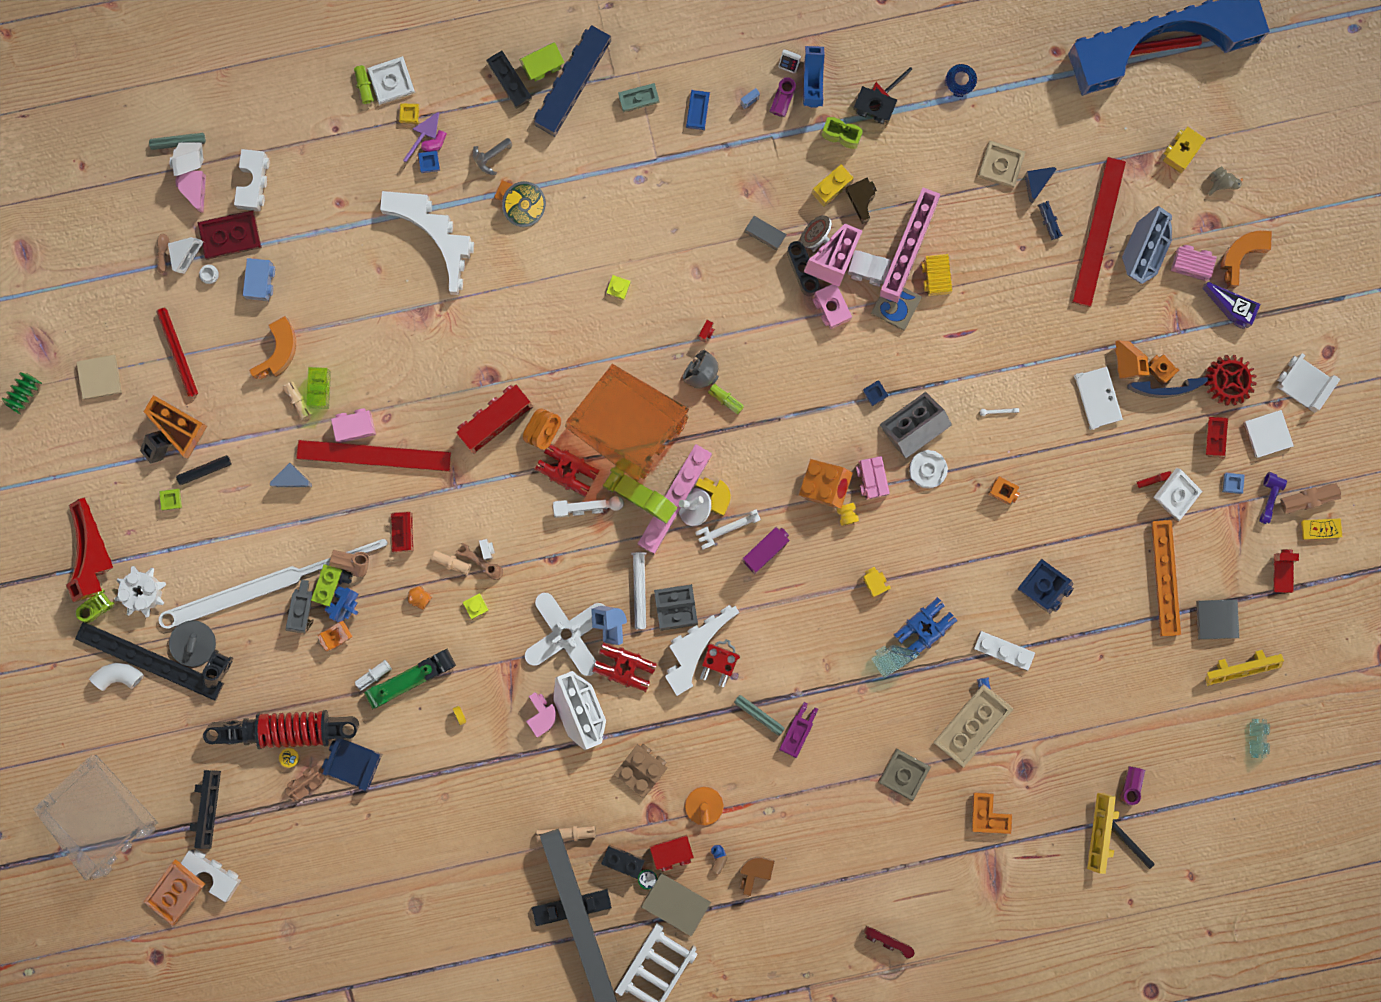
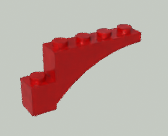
M85 497L69 505L77 539L75 568L70 582L66 584L73 602L93 597L101 592L100 582L96 576L113 569L112 561Z

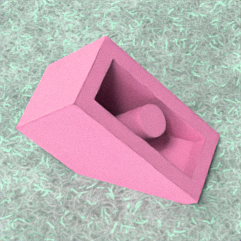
M190 171L176 176V187L199 212L204 213L206 175L203 171Z

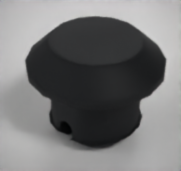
M341 569L342 572L338 583L340 585L342 583L350 584L352 580L349 577L353 578L351 572Z

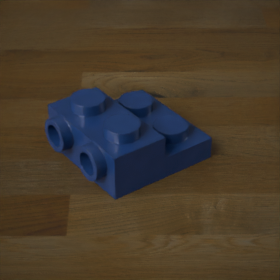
M1040 559L1020 584L1018 590L1033 600L1040 608L1051 614L1052 611L1057 612L1062 605L1060 601L1064 596L1069 597L1074 590L1072 587L1074 584L1067 576L1043 559Z

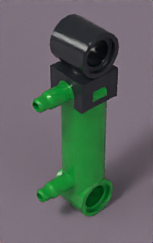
M447 648L387 681L366 690L364 695L372 710L418 685L454 668L456 664Z

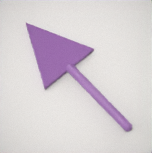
M439 112L413 128V130L421 133V135L404 158V162H407L425 135L433 139L436 138Z

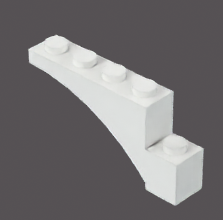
M730 605L720 611L722 613L720 616L715 618L713 615L704 620L705 625L699 628L696 625L688 630L689 634L682 638L680 635L671 640L672 645L669 647L681 667L678 668L675 665L668 669V674L665 677L677 696L693 687L691 682L702 651L714 634L727 621L740 613L736 606L733 608Z

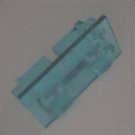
M1252 719V723H1250V736H1257V740H1250L1249 754H1251V758H1259V754H1261V758H1267V754L1270 753V743H1267V735H1270V723H1267V719H1262V723H1260V719Z

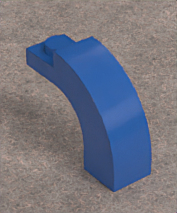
M805 46L803 104L811 108L823 107L825 52L822 46Z

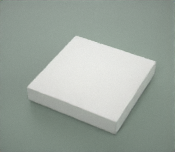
M403 56L367 68L379 105L415 93Z
M1282 410L1244 422L1256 458L1294 446Z
M1176 468L1153 498L1175 520L1180 521L1203 491L1181 469Z

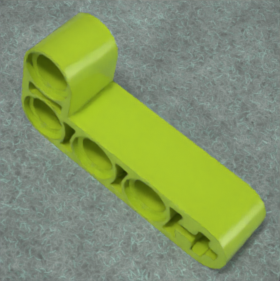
M625 474L614 488V491L666 524L678 508L654 490L653 492Z

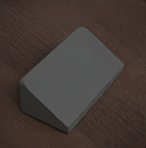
M753 216L745 228V233L776 251L787 235L756 216Z

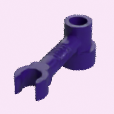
M1272 472L1266 474L1263 482L1264 486L1271 489L1265 509L1259 519V522L1264 524H1270L1279 490L1283 491L1287 485L1286 479L1277 477V474Z

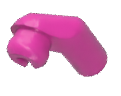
M438 130L435 139L422 142V150L426 152L440 150L447 133Z

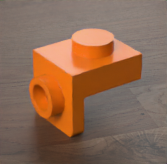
M341 621L328 630L319 633L317 637L325 651H330L351 639L352 635L344 621Z

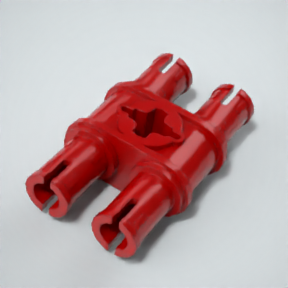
M550 444L548 449H545L544 454L558 460V466L553 467L540 459L534 470L549 477L550 482L563 486L565 490L571 489L586 497V491L589 492L591 486L577 480L576 474L580 472L595 480L600 470L585 463L586 460L584 458L581 459L575 456L569 450L563 451ZM571 464L570 469L572 472H567V474L564 475V470L562 468H567L568 465Z
M603 642L601 647L608 651L600 649L599 654L614 659L615 664L611 667L596 660L594 665L601 669L593 667L592 672L608 677L607 679L610 682H617L626 688L631 686L646 693L648 687L641 684L649 686L650 681L635 676L634 670L638 668L653 674L655 669L648 666L656 668L657 663L642 658L639 653L635 654L625 650L624 647L616 648ZM626 662V666L629 667V670H625L622 673V668L620 667V664H625Z

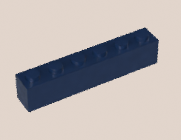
M593 25L589 29L584 30L580 45L574 47L571 54L573 57L570 62L566 61L562 68L563 74L560 78H556L553 83V91L551 94L548 93L543 101V108L541 110L538 109L534 116L535 126L556 137L611 43V36Z

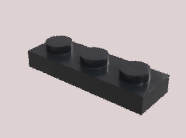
M502 50L486 60L516 109L532 100L530 93Z

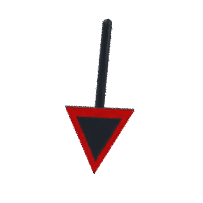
M909 67L885 90L877 82L873 90L889 96L887 93L912 71V67ZM872 102L869 107L873 109L880 107L877 102Z

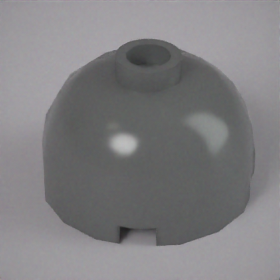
M704 349L697 353L695 357L698 359L694 363L691 361L683 374V379H685L683 381L699 389L705 388L710 384L713 385L719 377L717 375L719 370L717 360Z

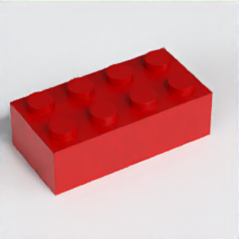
M517 384L514 386L509 385L503 390L504 394L501 397H494L488 402L489 406L486 409H479L472 415L474 417L469 422L464 421L457 427V435L473 454L533 407L530 400Z

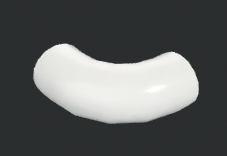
M113 663L100 668L89 680L102 691L115 682L123 683L132 689L142 680L144 674L129 664Z

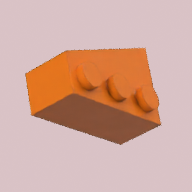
M154 395L143 411L176 447L180 454L187 459L207 428V425Z

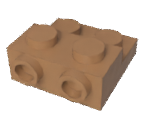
M637 744L613 775L642 798H645L667 770L665 766L667 762L660 756L656 758L650 754L652 750L646 745L642 744L640 746Z

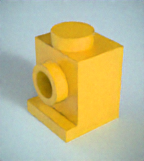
M875 567L865 571L866 575L862 578L872 598L891 589L890 585L885 586L884 584L887 580L883 572L879 573Z

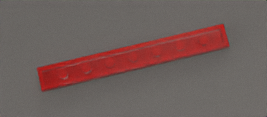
M1111 157L1106 159L1072 303L1087 307L1092 306L1126 161Z
M298 440L297 459L450 472L451 452Z

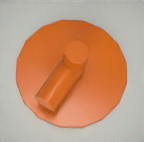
M699 787L693 790L687 797L685 804L688 817L698 825H710L716 822L722 815L724 807L720 794L710 787Z

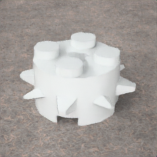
M132 566L130 574L125 576L124 579L118 578L116 580L120 585L118 596L114 599L115 601H121L127 607L126 615L129 616L136 610L141 611L145 617H149L151 608H154L157 604H164L161 600V589L166 586V582H159L153 576L154 568H151L146 573H142L135 566ZM138 589H141V591L143 592L142 595L138 594Z

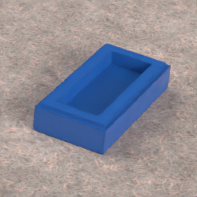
M691 90L686 128L705 131L710 92Z

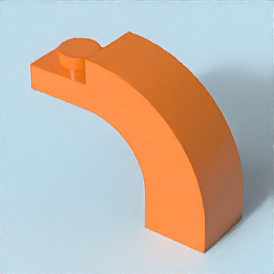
M1260 230L1249 232L1229 246L1220 266V269L1228 270L1225 272L1224 277L1227 288L1235 289L1239 286L1240 263L1244 255L1248 253H1267L1271 250L1272 231Z
M286 316L268 325L275 337L276 348L268 360L249 370L255 379H263L269 376L270 371L277 377L288 368L294 358L296 335Z

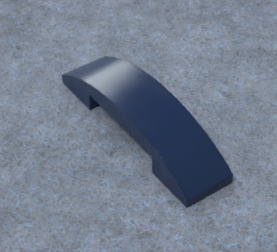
M1207 377L1191 378L1184 381L1185 387L1151 389L1150 381L1133 382L1128 384L1127 388L1143 396L1168 398L1189 393L1202 386L1208 380Z

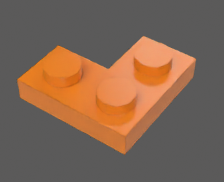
M973 792L972 832L1011 834L1012 814L993 813L994 794Z

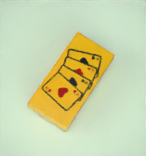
M1341 518L1301 521L1302 540L1342 538Z

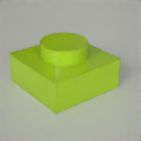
M180 489L159 491L162 511L182 508Z

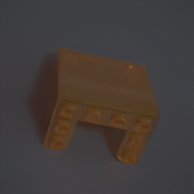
M611 364L568 418L565 428L635 481L639 482L641 478L645 479L650 473L654 463L652 459L656 454L660 456L666 448L665 442L668 439L671 441L676 434L679 436L684 430L689 418L687 416L689 409L623 369Z

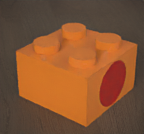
M810 459L799 496L808 501L841 509L853 473L844 467Z

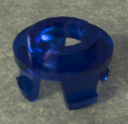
M957 64L951 67L945 79V86L948 87L955 97H963V95L969 94L977 84L975 71L965 64ZM959 72L966 73L969 77L967 84L959 85L956 83V74Z

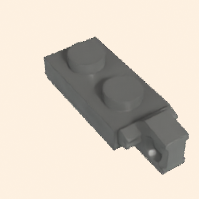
M301 580L299 590L295 589L292 594L286 631L306 633L312 602V592L308 591V580Z

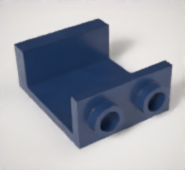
M345 739L333 740L329 747V751H331L329 759L326 758L322 765L323 775L332 776L355 785L359 789L368 791L383 754Z

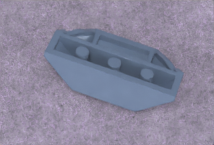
M1160 206L1155 207L1136 223L1122 256L1127 275L1140 284L1145 283L1158 274L1172 241V215Z

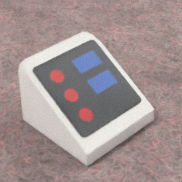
M783 50L778 67L788 72L796 73L801 56L788 50Z

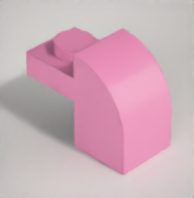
M535 692L529 698L539 713L526 722L536 737H539L553 727L557 713L554 704L546 708L545 704H547L544 696L542 694L538 695Z

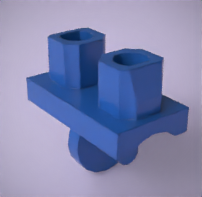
M338 587L334 596L338 597L339 601L336 605L331 603L330 607L326 606L325 611L330 615L329 618L341 622L345 618L349 619L352 613L357 615L359 612L355 610L358 602L355 600L359 594L347 587L346 589Z

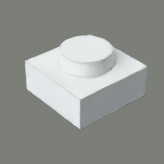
M487 539L480 540L479 543L484 560L493 559L492 554L495 551L492 542L489 543Z

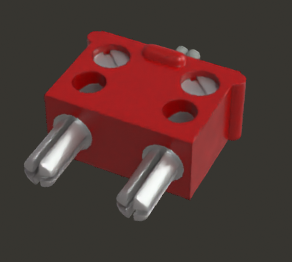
M730 640L718 641L715 645L708 644L707 647L709 649L702 664L704 669L700 679H703L706 668H708L704 680H707L710 669L722 673L719 686H721L724 675H726L722 687H725L728 676L731 677L736 662L740 659V655L735 653V647L730 644ZM728 642V646L733 649V652L718 645ZM712 658L713 663H708L707 659ZM730 665L731 669L726 670L725 666Z

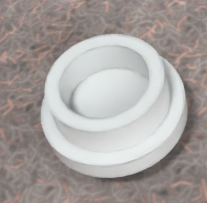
M205 265L200 269L199 277L204 283L212 284L217 281L219 272L213 265Z

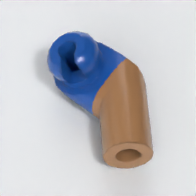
M714 845L711 848V853L716 862L711 870L720 875L727 862V855L721 845Z

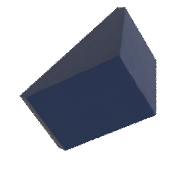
M1055 167L1026 172L1025 181L1031 203L1035 201L1056 171Z

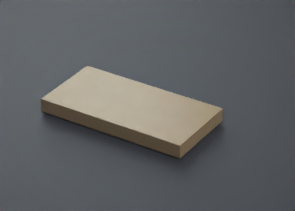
M982 684L936 738L934 744L964 768L1013 711V708L985 684Z

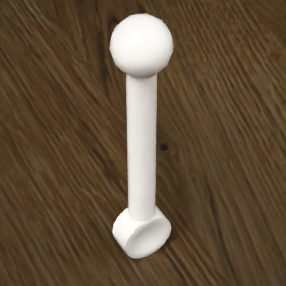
M1019 408L1001 410L981 409L979 413L981 416L998 413H1019Z

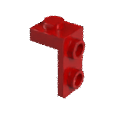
M1281 549V553L1274 554V592H1294V562L1299 561V553H1293L1292 549Z

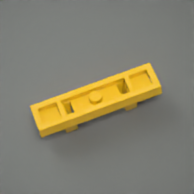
M1263 650L1255 651L1254 661L1228 667L1226 659L1218 660V670L1207 672L1205 682L1207 686L1278 669L1283 665V656L1278 654L1266 657Z
M1097 793L1087 866L1088 870L1099 874H1106L1107 860L1114 855V850L1109 849L1113 819H1118L1119 811H1114L1116 797L1105 793Z

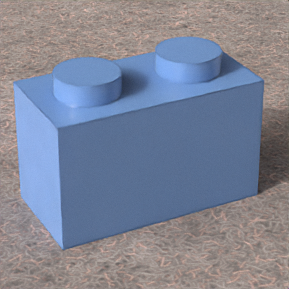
M247 258L243 296L246 299L269 301V297L273 295L271 279L275 276V266H273L270 260Z

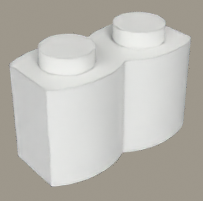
M855 250L848 275H851V278L854 280L862 281V279L869 280L870 284L880 286L885 282L891 260Z

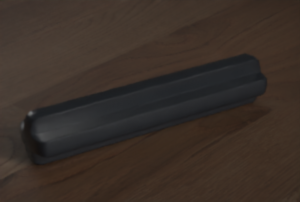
M225 455L177 475L176 480L179 485H184L232 464L231 459L228 455Z

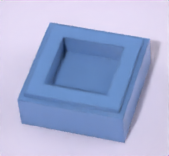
M755 88L741 98V106L746 109L759 100V91Z
M1224 473L1222 492L1243 494L1245 475Z

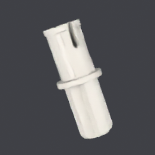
M383 660L372 670L368 669L369 672L356 680L355 685L359 690H363L373 682H378V679L388 671H391L392 668L386 660Z

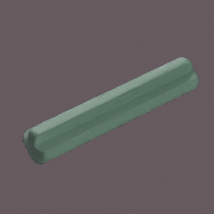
M204 133L149 140V146L152 150L177 147L178 143H206Z
M739 695L734 701L737 706L778 736L784 731L785 728L743 696Z

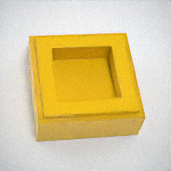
M400 103L399 122L419 124L420 105Z

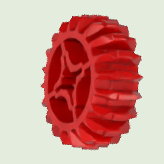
M1225 355L1223 359L1218 357L1217 362H1211L1212 368L1208 367L1206 369L1210 374L1204 376V378L1207 377V380H1209L1204 385L1210 386L1207 393L1213 392L1214 395L1211 398L1215 399L1218 397L1219 404L1224 401L1225 406H1228L1230 402L1233 406H1236L1238 402L1240 404L1244 403V398L1249 399V393H1254L1255 390L1251 386H1256L1257 382L1252 381V379L1256 378L1257 375H1251L1250 372L1254 368L1248 369L1247 366L1250 362L1247 361L1243 364V357H1240L1238 360L1236 355H1232L1231 359L1228 355ZM1233 366L1237 368V370L1234 372H1230L1227 369L1224 370L1222 367ZM1217 373H1219L1222 381L1220 386L1217 384ZM1241 374L1244 377V387H1242L1243 384L1239 379ZM1236 375L1232 381L1234 383L1226 385L1228 383L1227 380H1229L1228 378ZM1227 388H1230L1233 391H1237L1239 394L1229 395L1224 393V391Z

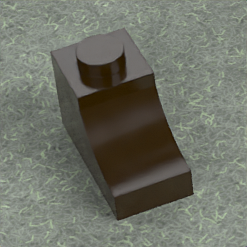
M868 177L846 188V193L861 224L868 222L870 219L868 204L875 197V192L877 191L873 181L870 182Z

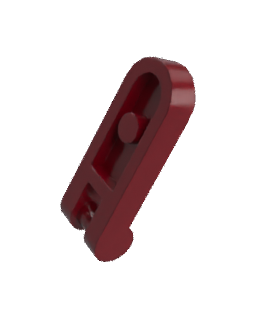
M866 925L863 931L866 934V939L874 943L876 940L884 943L883 947L891 951L894 948L900 950L904 957L908 959L914 956V949L910 945Z

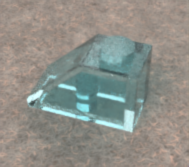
M884 645L875 651L877 655L872 658V661L883 678L917 658L920 654L918 651L891 645L886 648Z

